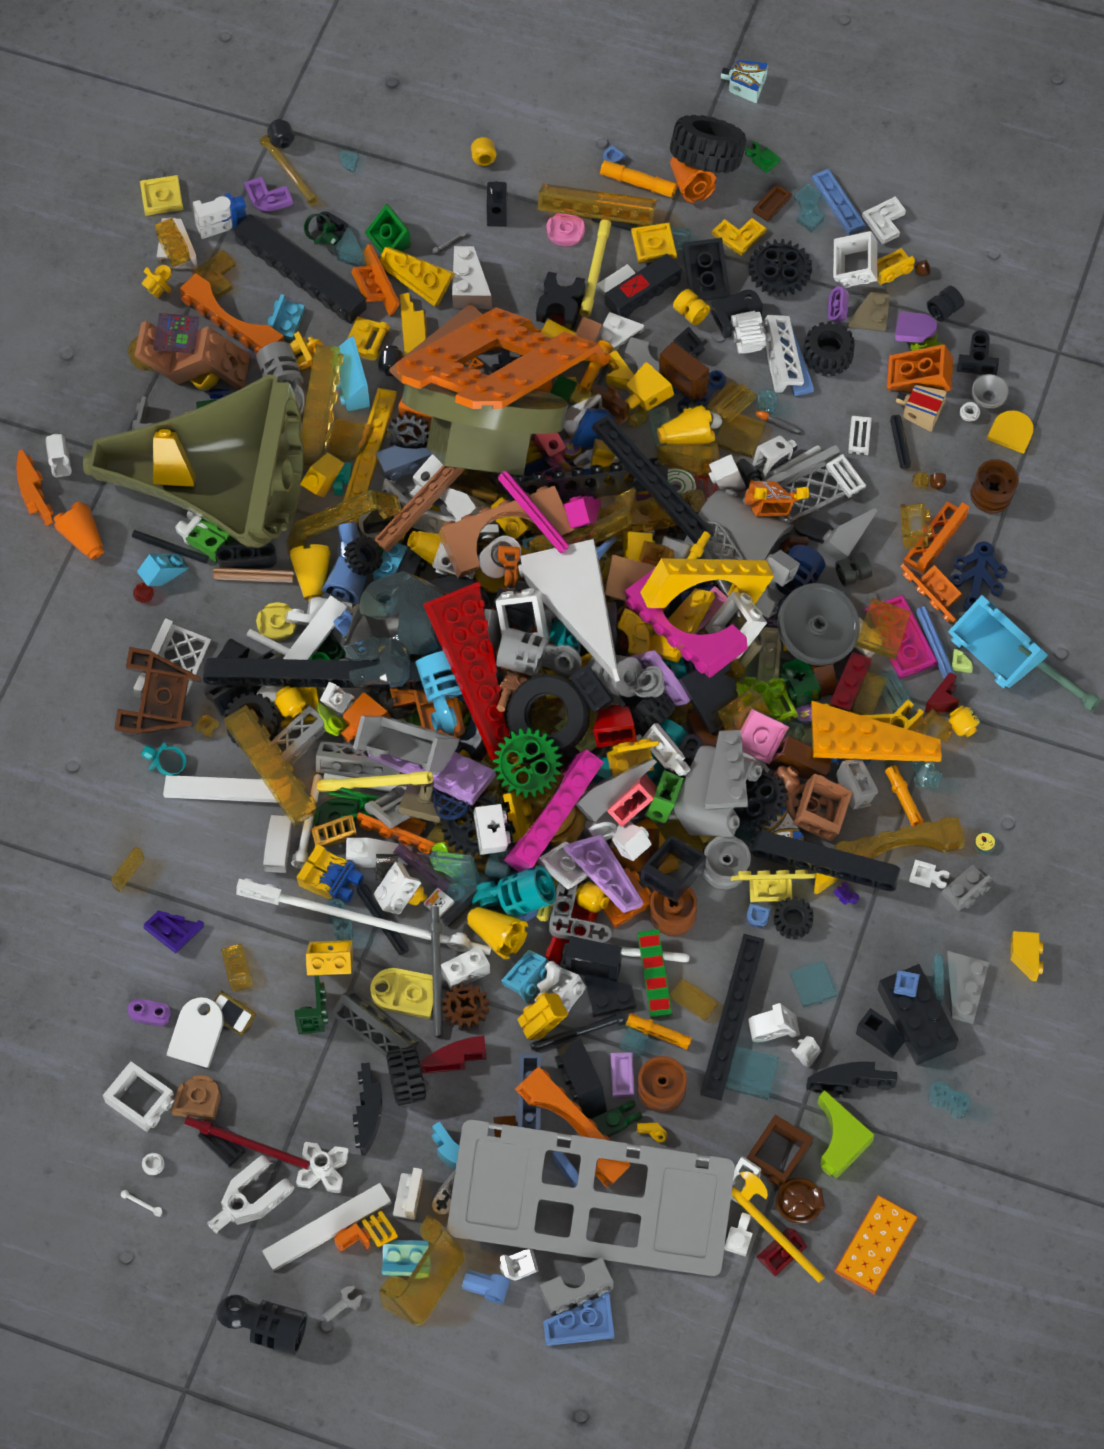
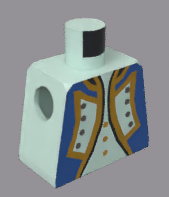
M738 60L734 70L723 68L721 79L730 81L729 91L757 103L767 77L768 64Z

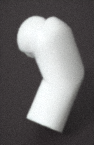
M554 961L546 964L547 977L537 984L541 993L546 992L558 983L560 967Z

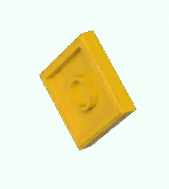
M670 222L631 228L638 264L654 262L666 253L672 259L677 258Z

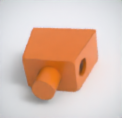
M365 692L343 714V719L348 727L341 732V735L347 742L356 737L361 715L391 718L388 711Z

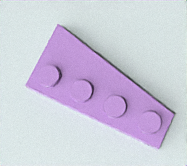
M602 834L566 844L565 852L623 913L641 908L644 902Z

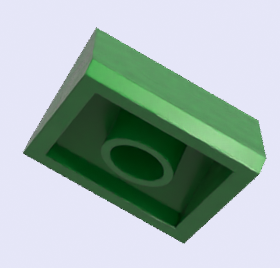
M385 204L365 231V234L381 254L385 247H391L402 252L411 247L410 230L390 205Z

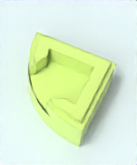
M954 649L952 659L953 670L972 673V662L962 651Z

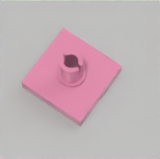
M751 709L741 728L743 752L770 764L789 727Z

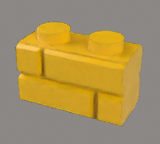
M542 993L536 997L537 1001L534 1004L528 1005L523 1009V1014L517 1020L521 1028L524 1029L523 1032L528 1040L542 1039L568 1016V1012L565 1006L562 1005L563 1002L559 994Z

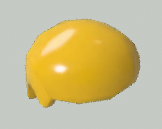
M208 372L190 381L196 388L205 391L213 388L218 383L219 377L212 372Z

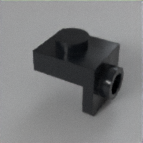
M687 327L673 340L674 343L690 355H695L696 357L705 350L703 346L708 343L706 339L701 341L690 327Z

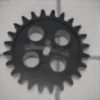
M774 239L773 244L766 241V247L760 244L759 250H754V255L750 256L749 275L752 276L751 281L756 282V288L762 286V292L769 290V295L776 292L777 297L783 292L784 296L787 297V292L790 291L794 295L795 289L801 291L802 285L807 286V280H810L812 274V260H809V254H805V248L799 250L798 243L792 246L791 240L788 244H785L784 239L781 240V243H777L776 239ZM780 254H782V255H783L782 277H781V281H778L777 278H778L779 256H780Z
M762 768L761 776L757 781L746 780L748 806L734 807V811L740 821L738 828L741 827L744 832L748 827L754 832L755 826H758L760 830H762L763 824L770 826V820L777 821L776 814L783 815L781 808L787 807L785 801L788 800L786 794L788 790L783 780L780 779L778 774L774 775L772 770L766 773L765 769Z
M487 792L484 797L480 795L473 805L469 804L467 810L469 816L465 813L460 818L454 820L441 818V824L443 825L441 826V831L445 833L443 834L444 840H449L448 846L452 847L455 845V852L462 849L464 856L467 852H471L472 858L475 856V853H479V856L483 857V854L480 855L478 839H470L471 836H477L473 810L475 807L501 804L502 811H506L507 815L508 809L503 808V801L496 803L497 796L489 799V792ZM450 804L447 808L452 810L456 805ZM459 807L455 812L460 813L463 809ZM446 810L443 811V815H448L450 813ZM508 815L507 823L504 824L505 831L511 830V824L509 823ZM458 821L466 822L463 825L456 824ZM489 827V829H492L493 833L496 832V829H494L493 827Z

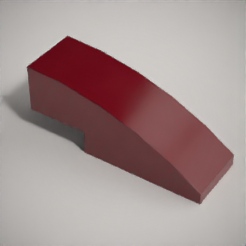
M484 1035L459 1040L433 1052L420 1062L422 1074L465 1070L466 1061L486 1060Z

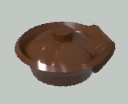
M805 1178L787 1180L780 1186L776 1194V1206L779 1213L786 1220L793 1223L802 1224L814 1220L825 1209L822 1188H819L815 1183Z

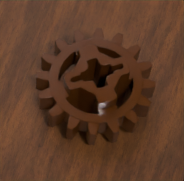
M462 982L458 989L456 986H452V993L446 991L447 998L442 999V1004L444 1005L442 1012L446 1013V1021L451 1020L452 1027L459 1024V1030H462L463 1026H467L468 1030H471L472 1024L479 1027V1020L485 1022L486 1016L484 1014H489V1008L487 1007L489 1006V999H485L486 992L480 993V986L474 989L472 988V983L465 987ZM477 999L480 1002V1009L476 1005ZM452 1004H454V1007L456 1008L455 1013H453L451 1009Z

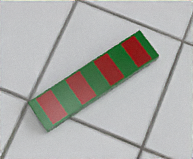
M659 929L637 932L650 1018L671 1016L672 1009Z

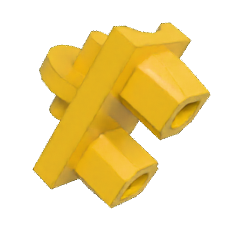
M167 265L158 266L155 274L148 267L145 268L143 272L147 276L141 284L148 289L147 291L158 299L164 291L168 294L172 291V288L166 283L172 276V271Z
M299 331L295 333L296 339L290 345L295 355L300 352L303 353V355L296 358L299 368L304 370L310 366L314 369L320 367L313 353L315 355L321 353L322 341L311 336L308 338L309 342H307L306 338H302Z

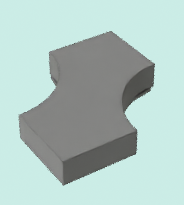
M630 337L624 357L633 361L638 370L644 363L648 362L659 372V362L649 353V342Z

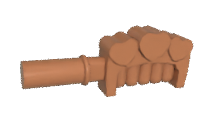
M507 669L504 682L500 685L503 692L497 705L498 711H505L509 698L518 686L527 680V674Z

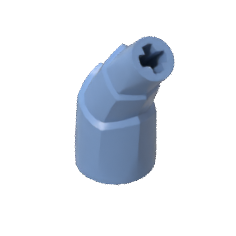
M356 522L338 525L340 545L337 549V560L322 588L323 593L350 601L352 608L359 603L367 575H358V572L353 573V568L349 569L347 567L350 565L349 562L345 563L344 561L347 558L343 556V553L346 552L344 548L349 542L360 537ZM360 551L362 558L366 561L364 553Z

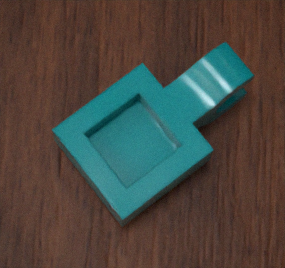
M344 462L345 464L333 482L334 495L342 496L344 484H349L352 463Z

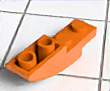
M23 449L18 451L16 470L23 501L29 514L38 512L45 526L53 523L51 515L54 513L50 504H45L43 501L45 499L41 491L43 489L41 484L43 477L38 469L34 470L33 466L35 464L31 456H26Z

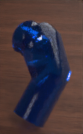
M229 389L209 390L210 399H221L232 394Z

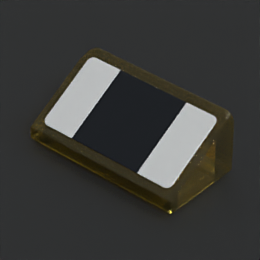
M221 990L214 1002L223 1012V1024L237 1034L244 1035L250 1030L256 1013Z

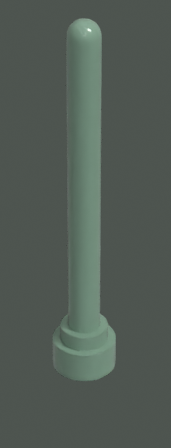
M1018 646V649L1028 657L1032 654L1024 646ZM1044 661L1037 665L1038 668L1080 698L1084 707L1090 712L1099 705L1101 698L1096 694H1087Z

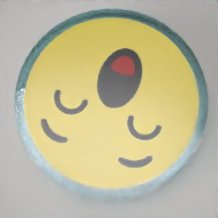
M981 832L975 837L974 848L980 854H990L995 849L996 839L991 833Z

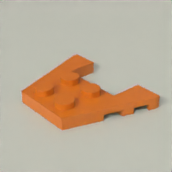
M390 689L394 709L416 704L421 726L434 730L430 714L436 711L433 703H428L425 692L411 689ZM454 697L446 700L448 707H452L455 712L457 726L454 727V735H447L461 738L466 734L458 699Z

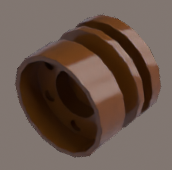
M991 459L984 462L978 468L970 490L973 504L986 513L1005 511L1010 506L1019 482L1018 473L1015 468L1008 462L1000 459Z

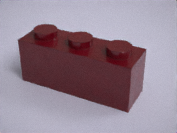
M855 652L851 653L829 706L852 713L870 671L871 658Z

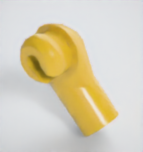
M637 1123L638 1134H649L658 1143H664L667 1140V1132L659 1123Z

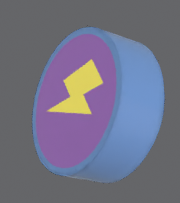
M807 704L796 707L798 717L795 720L801 725L811 724V705Z

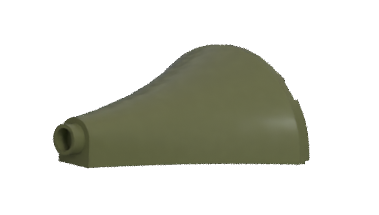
M266 375L230 395L177 417L132 431L94 439L92 451H87L84 455V472L87 476H94L98 481L126 487L188 510L222 529L246 547H263L272 539L280 538L281 531L289 529L295 517L301 495L302 485L300 483L303 480L304 442L300 434L302 421L297 399L289 382H279L275 375ZM168 429L171 432L177 433L196 474L194 487L153 484V437L156 431Z

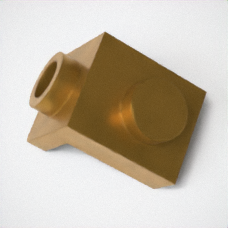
M644 541L639 561L657 566L661 558L674 559V550L665 545Z

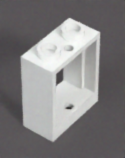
M871 231L834 239L833 278L838 286L849 288L854 285L877 281V240ZM868 250V268L845 273V255Z
M531 588L516 594L513 591L501 593L496 600V607L502 637L506 628L509 627L505 605L532 602L538 632L530 634L549 639L541 590L534 591Z
M732 592L705 629L709 634L726 629L725 625L739 609L747 620L740 631L747 637V646L749 647L767 622L762 616V612L752 602L750 595L744 592Z
M131 1061L103 1094L106 1104L146 1132L158 1124L161 1114L172 1107L175 1098L171 1089ZM137 1077L162 1093L144 1117L119 1100Z

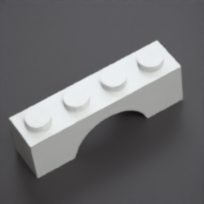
M607 811L595 822L586 818L585 828L582 831L586 839L602 834L605 840L613 838L612 840L621 856L632 861L652 845L645 828L642 826L638 827L631 821H628L621 827Z

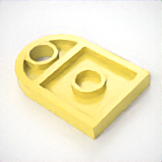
M388 968L380 971L373 978L370 991L372 1000L377 1007L388 1012L431 1019L433 1011L432 975L398 968ZM384 983L388 986V989L385 992H378L376 986Z

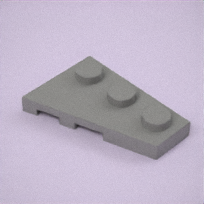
M947 951L951 1017L973 1024L990 962Z

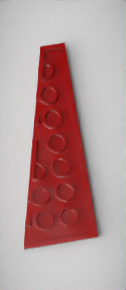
M476 582L426 602L423 606L492 761L499 758L494 752L502 750L498 744H506L504 737L508 736L510 738L508 728H506L505 711L500 712L497 710L501 688L497 682V667L492 642L489 640L487 630L489 626L483 609L485 605L484 600L481 598L480 582Z

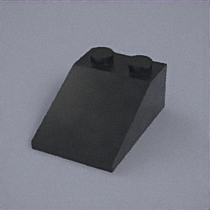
M722 237L684 242L682 244L688 288L698 296V299L702 300L730 296Z

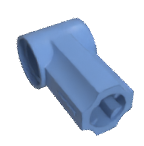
M467 1269L462 1289L483 1295L487 1300L501 1304L504 1303L510 1279L498 1274L490 1276Z

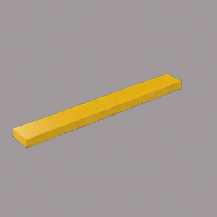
M383 388L377 389L338 516L337 526L356 522L358 528L359 517L363 511L377 465L376 453L381 451L397 399V391Z

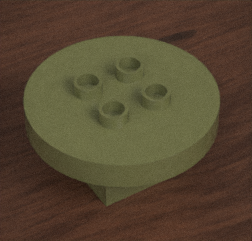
M429 383L421 389L407 384L404 385L402 402L411 409L432 416L427 449L444 466L498 473L508 471L510 474L524 475L531 434L557 433L564 428L568 403L557 395L537 388L502 409H493L492 405H482L481 409H472L455 403L457 392L436 384Z

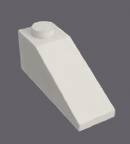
M347 838L346 860L354 863L355 868H391L395 862L402 863L405 868H412V846H404L372 838Z

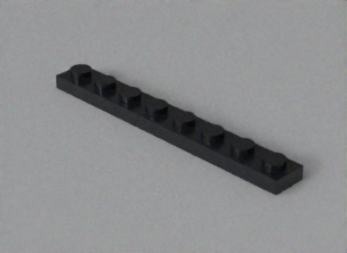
M609 415L593 424L591 429L694 544L698 542L704 531L708 532L712 537L714 532Z
M743 934L702 1084L701 1096L722 1101L765 940L763 938Z

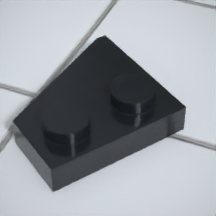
M500 586L498 588L496 600L503 592L513 591L514 594L521 592H517ZM495 600L494 609L497 611L496 600ZM532 602L505 605L507 620L513 626L516 625L521 631L532 633L535 621Z

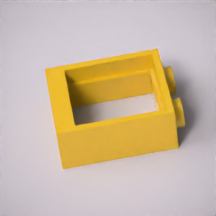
M353 940L309 942L306 952L307 975L351 974L354 962ZM333 946V950H329L328 947Z

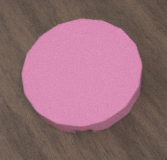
M558 212L552 218L550 217L547 222V236L551 242L558 246H573L584 237V221L574 212Z

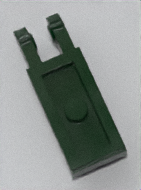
M630 1100L620 1107L617 1106L591 1120L596 1123L597 1129L602 1135L611 1137L627 1129L629 1125L639 1121L643 1116L641 1112H636L624 1119L622 1114L636 1106L635 1101Z

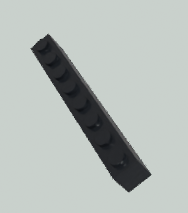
M251 214L234 228L235 239L239 245L247 247L254 256L262 258L269 267H274L283 277H288L298 288L306 290L313 299L321 301L324 307L332 309L342 320L352 323L357 316L359 317L367 309L366 298Z

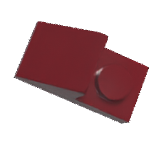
M949 672L927 701L926 713L954 711L958 708L959 700L952 696L957 688V685H955L956 675Z

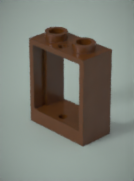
M674 342L660 353L659 373L674 388L694 403L699 398L702 399L706 396L709 390L708 367Z
M775 1114L746 1159L761 1168V1174L767 1177L768 1182L774 1186H781L791 1178L811 1148L813 1137ZM773 1131L800 1147L784 1173L756 1157Z

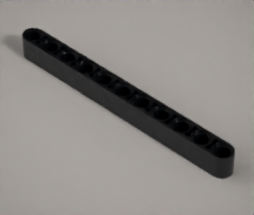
M208 658L205 660L203 681L209 685L326 688L328 683L331 682L340 688L424 690L415 662ZM386 674L387 681L380 679V677Z

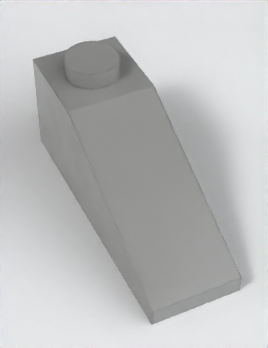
M874 508L838 526L833 531L828 530L823 537L824 543L821 548L837 561L847 558L877 510Z

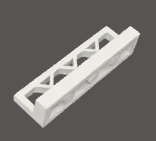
M767 315L762 323L763 333H765L766 337L765 349L775 392L782 393L787 385L802 386L804 379L790 317ZM776 322L784 323L786 329L783 331L777 326ZM781 337L789 342L788 347L781 343ZM785 353L793 359L792 363H789L784 358ZM788 371H792L797 379L789 378Z

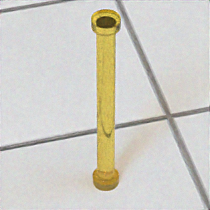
M268 135L263 136L259 141L260 144L266 147L307 199L308 205H315L318 202V197L310 192L275 146L271 145Z

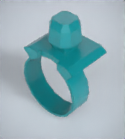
M163 743L157 750L151 746H144L141 751L143 758L148 761L151 759L148 767L149 771L157 767L158 771L165 776H176L186 766V756L178 747L166 746V743ZM173 750L180 755L183 765L178 773H169L161 767L159 754L162 751Z

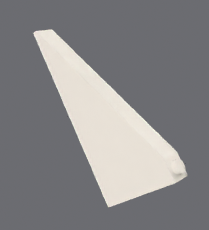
M594 539L570 544L563 553H559L556 548L520 556L522 564L518 565L521 577H525L527 585L534 589V591L541 590L543 603L615 681H620Z

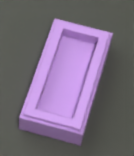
M633 1052L611 1053L612 1097H634Z

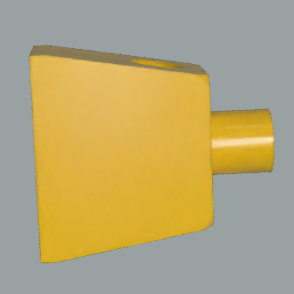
M646 362L627 383L626 386L630 396L624 401L629 403V410L634 409L639 404L646 411H649L674 395L672 384Z

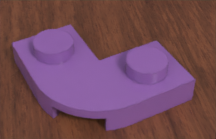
M262 177L244 182V187L251 204L260 211L272 212L293 205V200L287 186L268 191Z

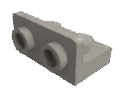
M971 865L943 889L941 895L960 912L965 907L967 909L971 907L978 895H984L990 890L992 877L990 875L985 877L974 865Z

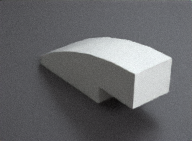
M271 815L263 861L265 872L286 873L287 858L289 857L292 816Z

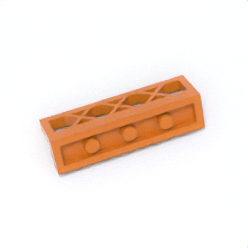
M947 501L906 555L903 563L925 574L966 519L969 505L962 502L959 507H956ZM948 509L954 512L950 519L945 518V512ZM944 525L940 533L935 534L934 527ZM933 539L931 545L924 549L923 542ZM922 554L918 563L911 560L913 555Z

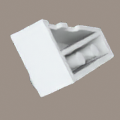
M454 246L453 309H464L470 303L477 309H492V296L474 246Z

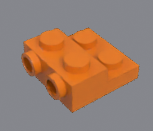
M628 867L623 870L644 903L641 908L623 913L609 898L607 907L601 910L614 928L619 927L650 908L651 892L647 887H641L639 884L640 877L635 870L630 871Z

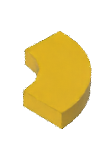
M625 608L617 628L628 636V653L630 655H637L651 651V636L647 626L637 614Z

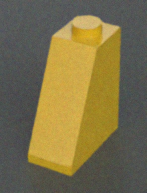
M168 429L156 431L153 437V484L194 487L196 474L177 433L171 432Z

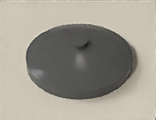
M821 583L803 585L792 591L779 609L777 626L780 638L788 651L805 663L818 666L834 664L846 657L857 643L860 632L857 611L850 599L832 586Z

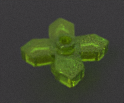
M744 677L742 690L748 698L740 702L745 710L740 715V718H747L751 709H754L758 712L762 710L765 715L780 720L782 705L775 699L785 693V680L772 678L766 683L758 681L756 677Z

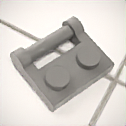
M396 786L390 793L376 801H370L365 804L367 813L375 815L390 829L412 817L398 813L405 790L400 786Z

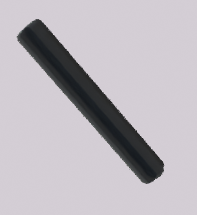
M365 883L356 888L357 893L372 916L391 921L380 907L369 887ZM381 928L400 956L409 951L408 945L399 932Z

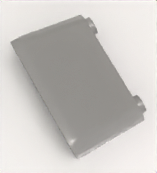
M701 746L698 749L691 764V770L687 773L678 793L674 812L689 835L733 837L740 823L734 808L704 809L716 749L713 746ZM743 756L745 780L757 781L761 776L762 767L757 760Z

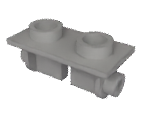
M384 479L380 494L384 496L385 493H388L392 506L396 510L401 511L412 497L409 494L403 495L405 490L397 481Z

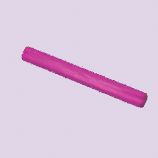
M508 471L502 472L498 480L558 552H565L569 544Z

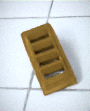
M352 815L311 828L315 847L317 844L328 847L345 843L347 838H357ZM348 826L349 831L345 832L344 827ZM340 828L341 834L337 835L336 829ZM331 830L333 837L329 838L327 831ZM323 832L325 839L322 841H320L319 833Z

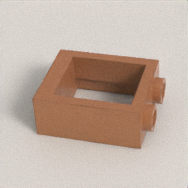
M814 774L806 782L793 824L831 842L840 832L853 791L846 789L841 784L827 780L822 775ZM812 790L838 802L832 822L806 810Z

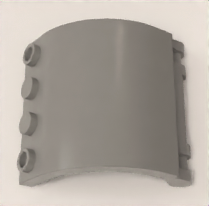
M730 488L716 491L707 500L698 515L704 522L716 521L727 530L745 558L744 560H766L777 542L785 534L792 533L794 525L790 523L791 520L785 516L756 517L750 506L745 504L744 499L737 496L738 493ZM709 523V528L715 531L716 524ZM719 527L718 532H723L722 529ZM713 533L712 537L709 538V540L713 541L715 533ZM717 534L716 541L723 543L724 535ZM686 536L685 542L694 544L692 540L688 536ZM727 538V539H726V544H731L730 541H729L728 538ZM707 542L705 546L708 550L712 551L713 543ZM716 544L715 552L721 553L722 545ZM725 546L724 554L731 555L732 547ZM734 550V556H738V557H739V555H738V553L736 552V550ZM714 554L713 559H720L721 555ZM723 556V559L730 560V557Z

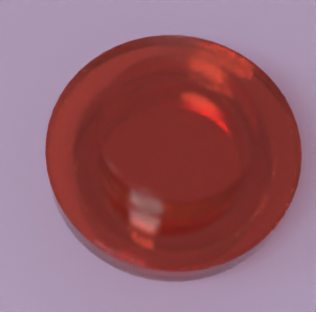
M139 583L133 590V596L136 601L146 603L153 598L154 590L152 586H147L146 583Z

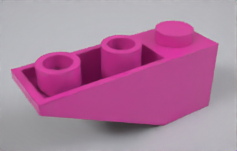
M577 496L570 498V503L564 504L570 528H580L596 523L601 499H594L593 496Z

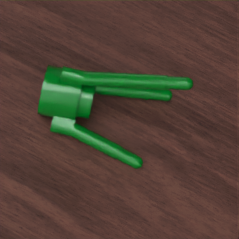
M341 787L340 791L351 795L328 792L329 796L359 801L360 810H364L362 814L372 817V815L368 814L365 810V804L379 799L375 795H368ZM358 813L350 815H352L353 819L357 818Z

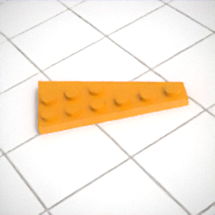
M815 701L811 702L813 758L941 762L940 739Z

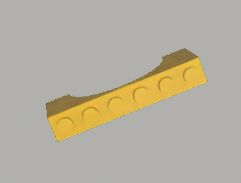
M661 558L640 593L647 608H666L678 594L689 587L710 580H726L732 582L728 592L729 596L732 592L747 593L751 596L752 602L755 605L773 579L774 574L767 560Z

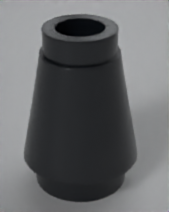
M740 459L736 463L746 486H749V482L753 478H758L762 481L761 471L746 459Z

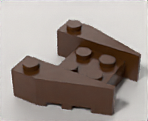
M129 647L126 669L146 673L139 712L118 709L114 730L140 735L193 727V722L182 720L188 682L201 683V678L151 650Z

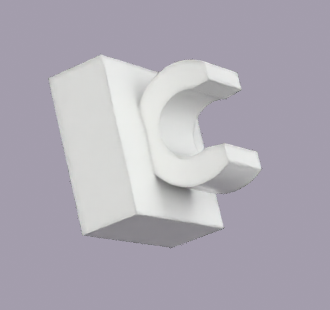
M806 1036L804 1040L799 1039V1047L797 1049L792 1048L791 1051L795 1057L799 1058L802 1065L810 1068L822 1050L814 1038Z

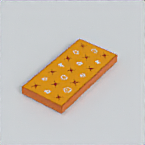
M878 1195L836 1267L835 1273L875 1295L917 1221L918 1216Z

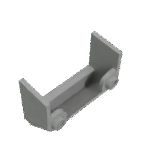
M361 715L353 749L369 751L368 755L374 757H381V754L420 764L423 768H426L425 771L437 775L438 772H443L455 752L459 738L390 717Z

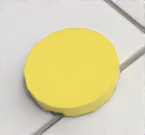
M279 602L266 605L257 615L258 632L275 642L290 638L297 630L298 625L285 622L286 613L292 611V608L285 603Z

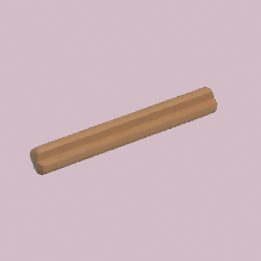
M215 567L213 569V578L215 580L292 583L294 581V571Z

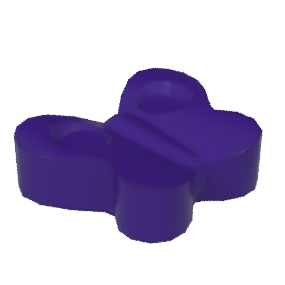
M842 881L833 891L839 897V901L845 905L847 903L856 904L860 899L858 894L849 891V884L845 881Z

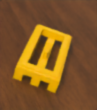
M382 1211L377 1212L379 1216L376 1218L374 1215L370 1216L371 1220L368 1222L366 1219L362 1220L364 1228L377 1247L398 1237ZM380 1222L384 1224V1226L391 1235L387 1236L386 1232L379 1224ZM372 1226L376 1227L383 1239L379 1240L371 1228Z

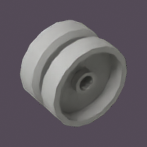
M719 836L708 843L704 851V855L707 858L705 870L702 872L703 877L710 885L717 889L727 890L735 888L743 881H731V876H738V871H748L751 860L749 848L742 840L735 836Z

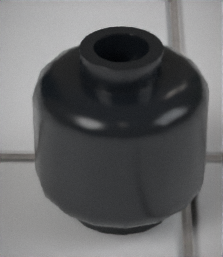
M282 119L271 122L267 129L271 145L281 149L289 147L294 141V133L290 123Z
M384 346L378 353V369L384 372L386 376H394L389 372L390 368L404 357L403 352L397 346Z

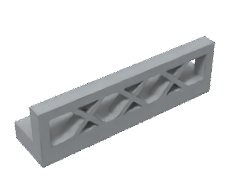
M308 706L250 761V764L263 775L264 780H277L327 732L324 728V721L319 713ZM309 714L317 719L313 724L304 725V719ZM292 730H301V735L298 738L289 739V733ZM277 744H286L284 752L274 753V747ZM263 758H271V764L266 769L258 763Z
M321 741L316 754V773L356 778L401 774L400 771L367 757V750L353 749L354 745ZM324 749L333 750V751H332V752H325ZM347 752H353V753H355V754L349 755V754H346V753H347Z

